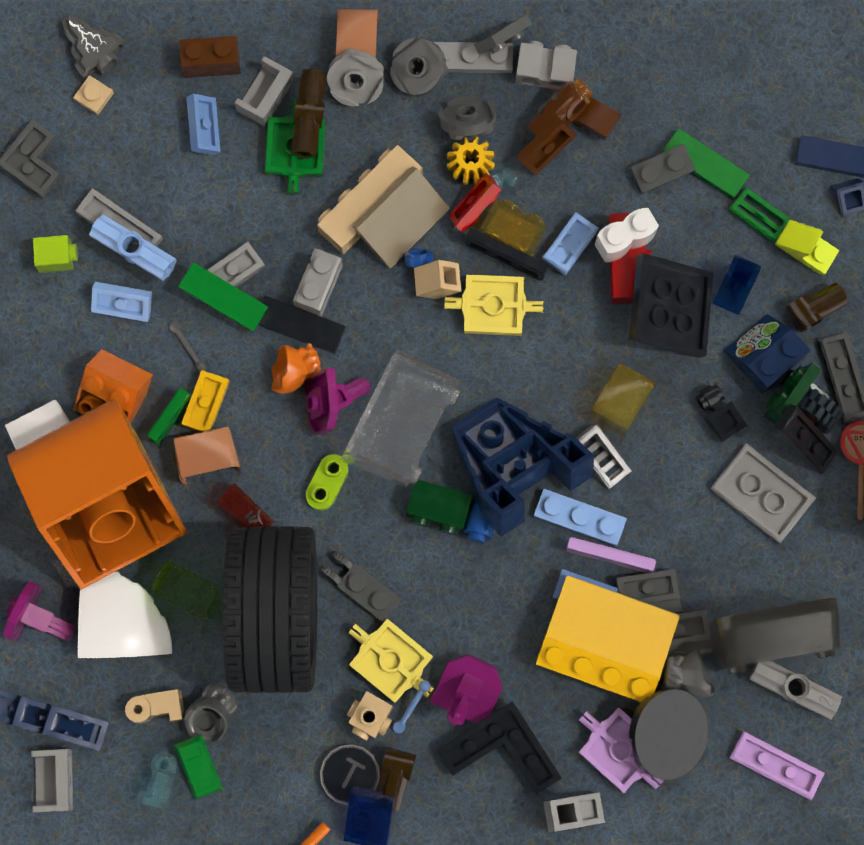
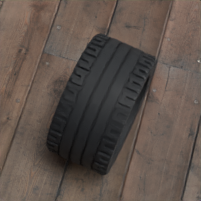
M251 526L250 528L234 527L229 531L225 551L223 580V653L226 683L228 689L233 692L248 691L249 693H262L264 691V693H278L279 691L280 693H293L294 690L295 692H310L314 688L317 653V555L315 532L310 527H296L295 529L294 526H281L279 529L278 526H266L264 529L263 526Z

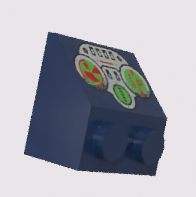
M768 314L724 350L762 394L799 364L811 351L790 327Z

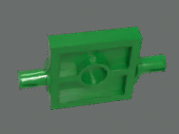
M293 99L292 115L268 117L265 173L266 175H278L288 178L287 194L292 195L294 184V195H298L299 178L323 177L326 120L323 119L322 128H319L315 158L303 159L291 155L296 99Z

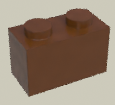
M237 36L179 40L181 68L185 78L241 74Z

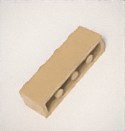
M399 145L392 151L387 149L379 157V164L373 170L367 169L359 177V184L352 190L349 188L344 191L338 199L339 203L332 210L330 208L325 210L319 217V223L317 224L318 232L342 255L361 238L353 226L412 166L416 167L423 175L422 167Z

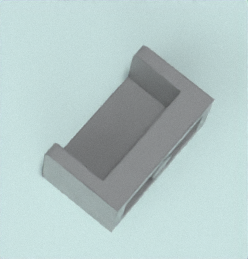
M263 56L261 59L262 69L243 100L237 99L234 104L238 113L266 128L268 117L274 115L292 86L294 76L291 70Z
M72 750L31 751V757L35 758L36 806H32V813L73 811Z

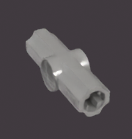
M759 656L748 679L782 696L785 700L794 702L829 720H832L837 712L842 696L810 681L806 676L796 674L762 656ZM791 680H796L801 684L802 692L799 696H794L790 693L788 685Z

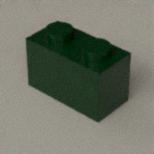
M416 479L406 511V517L411 518L410 522L418 526L427 527L428 523L440 526L439 531L446 534L456 535L457 531L463 533L473 495Z

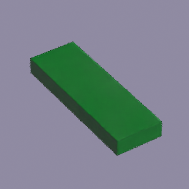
M678 128L662 153L685 144L696 170L692 174L734 200L750 174Z
M194 262L178 286L179 289L253 333L268 310V306Z

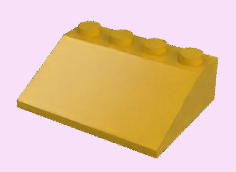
M567 575L541 645L536 665L642 702L646 697H650L655 693L680 615Z

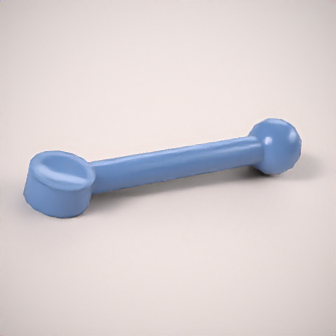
M423 680L420 682V689L402 718L393 725V730L396 733H402L405 730L407 719L424 692L429 691L431 688L429 681Z

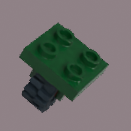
M811 363L804 367L799 366L796 371L791 370L782 382L785 387L779 395L775 393L766 404V408L769 410L764 417L772 423H776L780 420L788 406L793 404L802 410L822 434H829L843 415V412L839 406L834 405L835 402L833 400H829L830 397L813 383L822 369Z

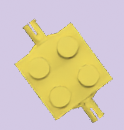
M466 275V289L462 298L445 297V309H462L464 334L522 336V320L525 313H543V301H526L524 277Z
M388 619L385 620L377 631L370 635L355 624L353 629L361 634V636L352 629L348 634L362 645L359 653L349 666L394 703L399 700L405 691L412 687L419 691V684L423 681L421 678L423 669L433 656ZM431 687L429 692L431 693L434 690V688ZM424 692L423 694L425 698H427L430 695L428 692Z

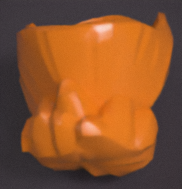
M308 343L306 348L300 347L299 349L289 345H282L279 348L277 361L271 368L273 376L272 391L280 394L293 392L303 384L304 380L312 378L320 372L321 363L318 353L312 344Z

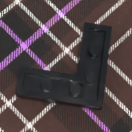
M513 700L437 748V752L452 775L460 772L504 743L536 794L562 778Z

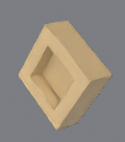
M89 75L73 98L80 105L99 115L114 92L111 88Z

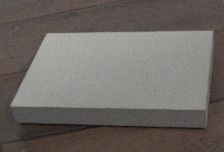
M747 443L710 488L712 492L778 544L783 541L816 499L815 496Z

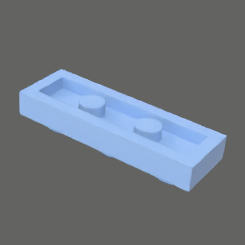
M543 489L534 514V518L615 547L618 545L627 520L625 517L547 489Z

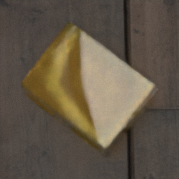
M619 363L592 407L590 415L626 437L627 431L618 425L627 430L629 429L650 391H653L656 382Z

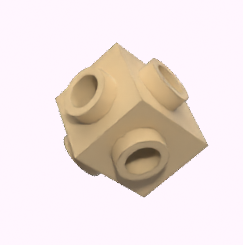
M366 691L360 702L355 700L347 713V716L351 717L349 724L354 727L351 732L366 741L369 736L375 739L378 734L384 736L392 722L388 716L393 706ZM367 713H373L375 719L373 722L367 723L364 721V716Z

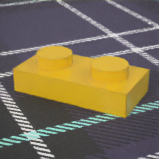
M201 370L181 425L201 433L212 430L230 383L229 379Z

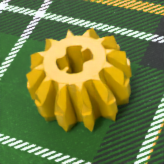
M477 136L473 138V143H469L467 137L462 138V145L454 142L452 144L454 151L447 153V159L450 160L447 164V169L454 171L453 178L455 180L463 176L464 185L468 184L469 178H473V182L476 185L480 180L479 175L483 177L485 173L489 174L488 170H493L495 163L491 161L494 158V151H487L489 147L487 141L478 145L479 138ZM466 157H467L468 159H470V160L475 157V158H476V163L470 161V162L467 164V163H466Z

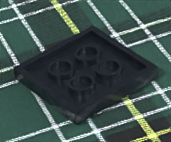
M645 253L637 255L629 340L697 358L706 357L713 272Z

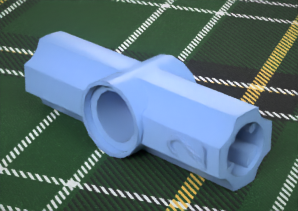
M103 214L92 225L89 236L123 256L129 263L136 264L162 281L169 277L177 261L176 258L144 240L138 233L126 229ZM131 243H139V248L136 252H126L127 247Z

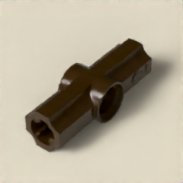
M310 68L303 70L301 74L299 99H296L293 125H295L291 150V155H295L298 158H315L317 153L319 128H322L325 107L323 98L327 73L319 69Z

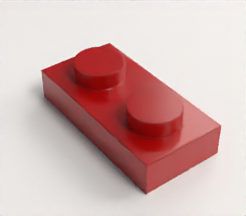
M485 173L448 215L455 227L464 233L468 227L473 226L478 221L482 211L496 201L501 188L494 178Z

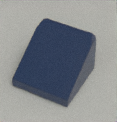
M855 178L831 185L842 217L864 211V182Z

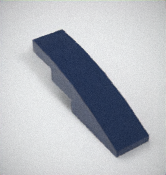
M0 690L1 722L100 751L109 722Z

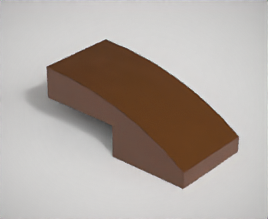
M576 91L587 102V105L572 123L579 128L583 126L598 137L606 140L621 118V114L598 100Z

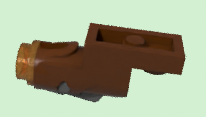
M577 78L574 82L566 83L538 108V114L527 124L536 137L516 157L535 175L577 136L569 127V124L581 114L584 107L591 102L590 98L594 95L582 80Z

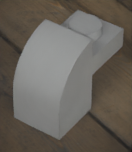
M600 792L543 802L548 832L605 823Z

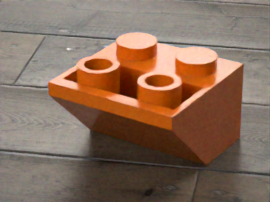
M101 349L85 367L73 410L83 415L116 398L130 423H132L148 393L153 374Z

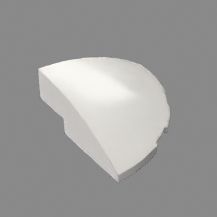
M116 571L86 588L80 589L78 658H117L172 654V640L167 621L154 604V598L139 583H133L120 575L119 571Z

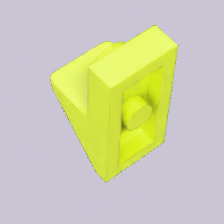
M793 220L788 221L774 244L820 275L826 274L839 252L837 248L820 238L823 234L822 230Z

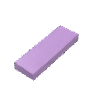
M573 537L569 538L566 552L644 573L653 572L656 564L655 559Z
M742 731L730 756V759L809 800L813 799L825 774Z

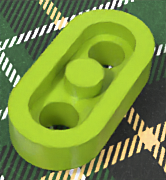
M331 454L324 457L320 462L306 490L307 502L313 509L323 511L329 509L334 504L349 472L348 464L342 456ZM331 464H337L339 470L333 474L328 471V467ZM318 490H324L326 496L324 499L319 500L315 497V493Z

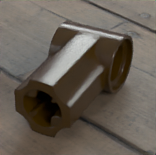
M835 282L811 296L804 295L786 306V310L800 333L808 330V326L811 325L813 327L823 320L822 318L846 306L849 302L842 286Z
M387 747L380 772L382 777L377 788L374 805L399 812L406 783L410 781L416 754Z

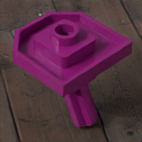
M326 368L306 380L308 424L315 435H324L334 430L339 410L352 404L353 400L369 393L371 390L370 382L364 377H360L346 385L336 384L335 368Z
M29 581L18 598L13 597L8 605L6 614L9 617L3 636L17 642L25 625H28L44 633L47 632L60 639L69 641L74 634L75 626L54 616V613L36 606L35 604L43 587Z
M467 654L449 660L430 702L449 711L447 719L451 721L450 725L454 727L456 724L462 725L465 719L478 723L491 714L503 689V683L496 666Z

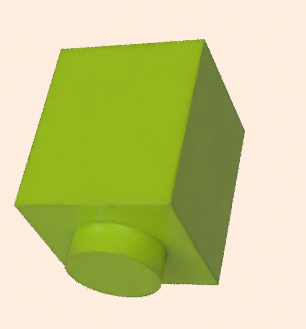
M68 235L33 238L34 266L39 273L74 270L73 261H78L77 245L72 244Z

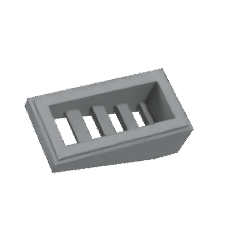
M591 425L576 438L584 445L585 442L594 436L596 441L587 448L591 453L600 446L604 448L601 453L594 457L593 472L606 488L610 489L629 474L631 470L598 425ZM610 455L612 459L600 467L598 463ZM617 464L620 468L608 477L605 472Z

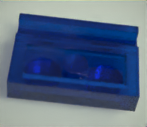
M352 786L343 841L359 845H388L396 795L391 794V797L383 796L382 792Z

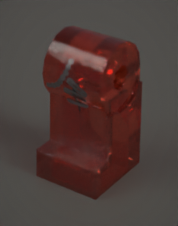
M236 483L217 501V504L242 527L263 526L265 529L266 526H272L274 523Z

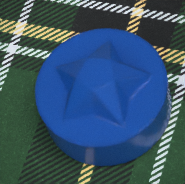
M415 249L404 254L405 265L408 267L416 268L434 261L433 252L429 249Z

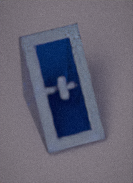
M734 255L712 304L739 315L762 266Z

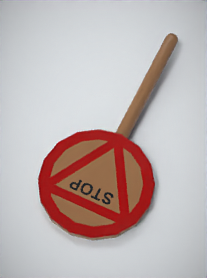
M864 420L855 421L847 425L841 433L839 441L840 449L845 458L853 464L859 465L858 520L863 519Z

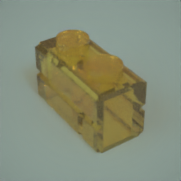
M496 199L480 227V232L533 257L546 234L547 225L543 224L544 220L534 213L526 215L518 211L519 207L512 201L505 199L501 202Z

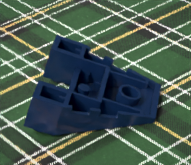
M495 398L451 426L453 437L482 517L501 537L525 522V500L519 494L553 473L572 491L593 477L594 455L576 437L568 433L563 435L553 430L551 424L545 421L540 423L528 417L527 412L499 398Z

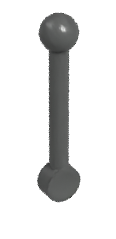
M172 322L169 329L173 334L177 335L195 362L196 370L199 373L201 370L206 371V363L200 361L182 334L180 324Z

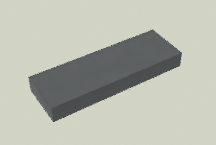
M848 332L819 339L818 342L836 403L843 412L841 416L842 423L864 418V385Z

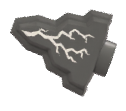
M70 14L62 20L65 35L72 43L71 53L76 59L74 66L82 78L91 76L98 70L102 74H107L118 64L119 58L116 55L123 48L126 41L115 31L108 33L101 26L91 27L84 19Z

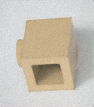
M436 260L414 268L416 296L440 299L461 292L459 263Z

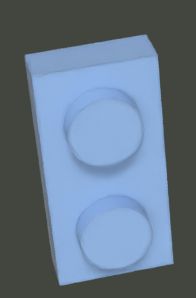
M95 282L92 287L91 312L148 322L151 314L152 291Z

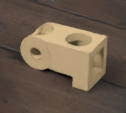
M179 689L133 697L125 706L126 716L135 723H146L153 717L169 715L172 722L183 721L185 712L182 692Z

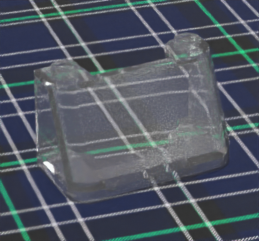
M396 348L340 460L407 487L409 483L415 485L422 471V468L418 467L419 460L443 411L448 404L451 406L455 404L460 394V390L456 389L460 380Z

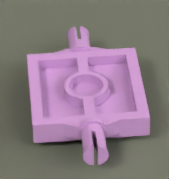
M619 707L608 719L601 723L586 711L578 721L583 723L592 733L588 742L578 753L622 793H625L635 781L641 778L656 790L659 787L658 784H661L664 780L647 775L634 761L632 739L629 738L632 719Z

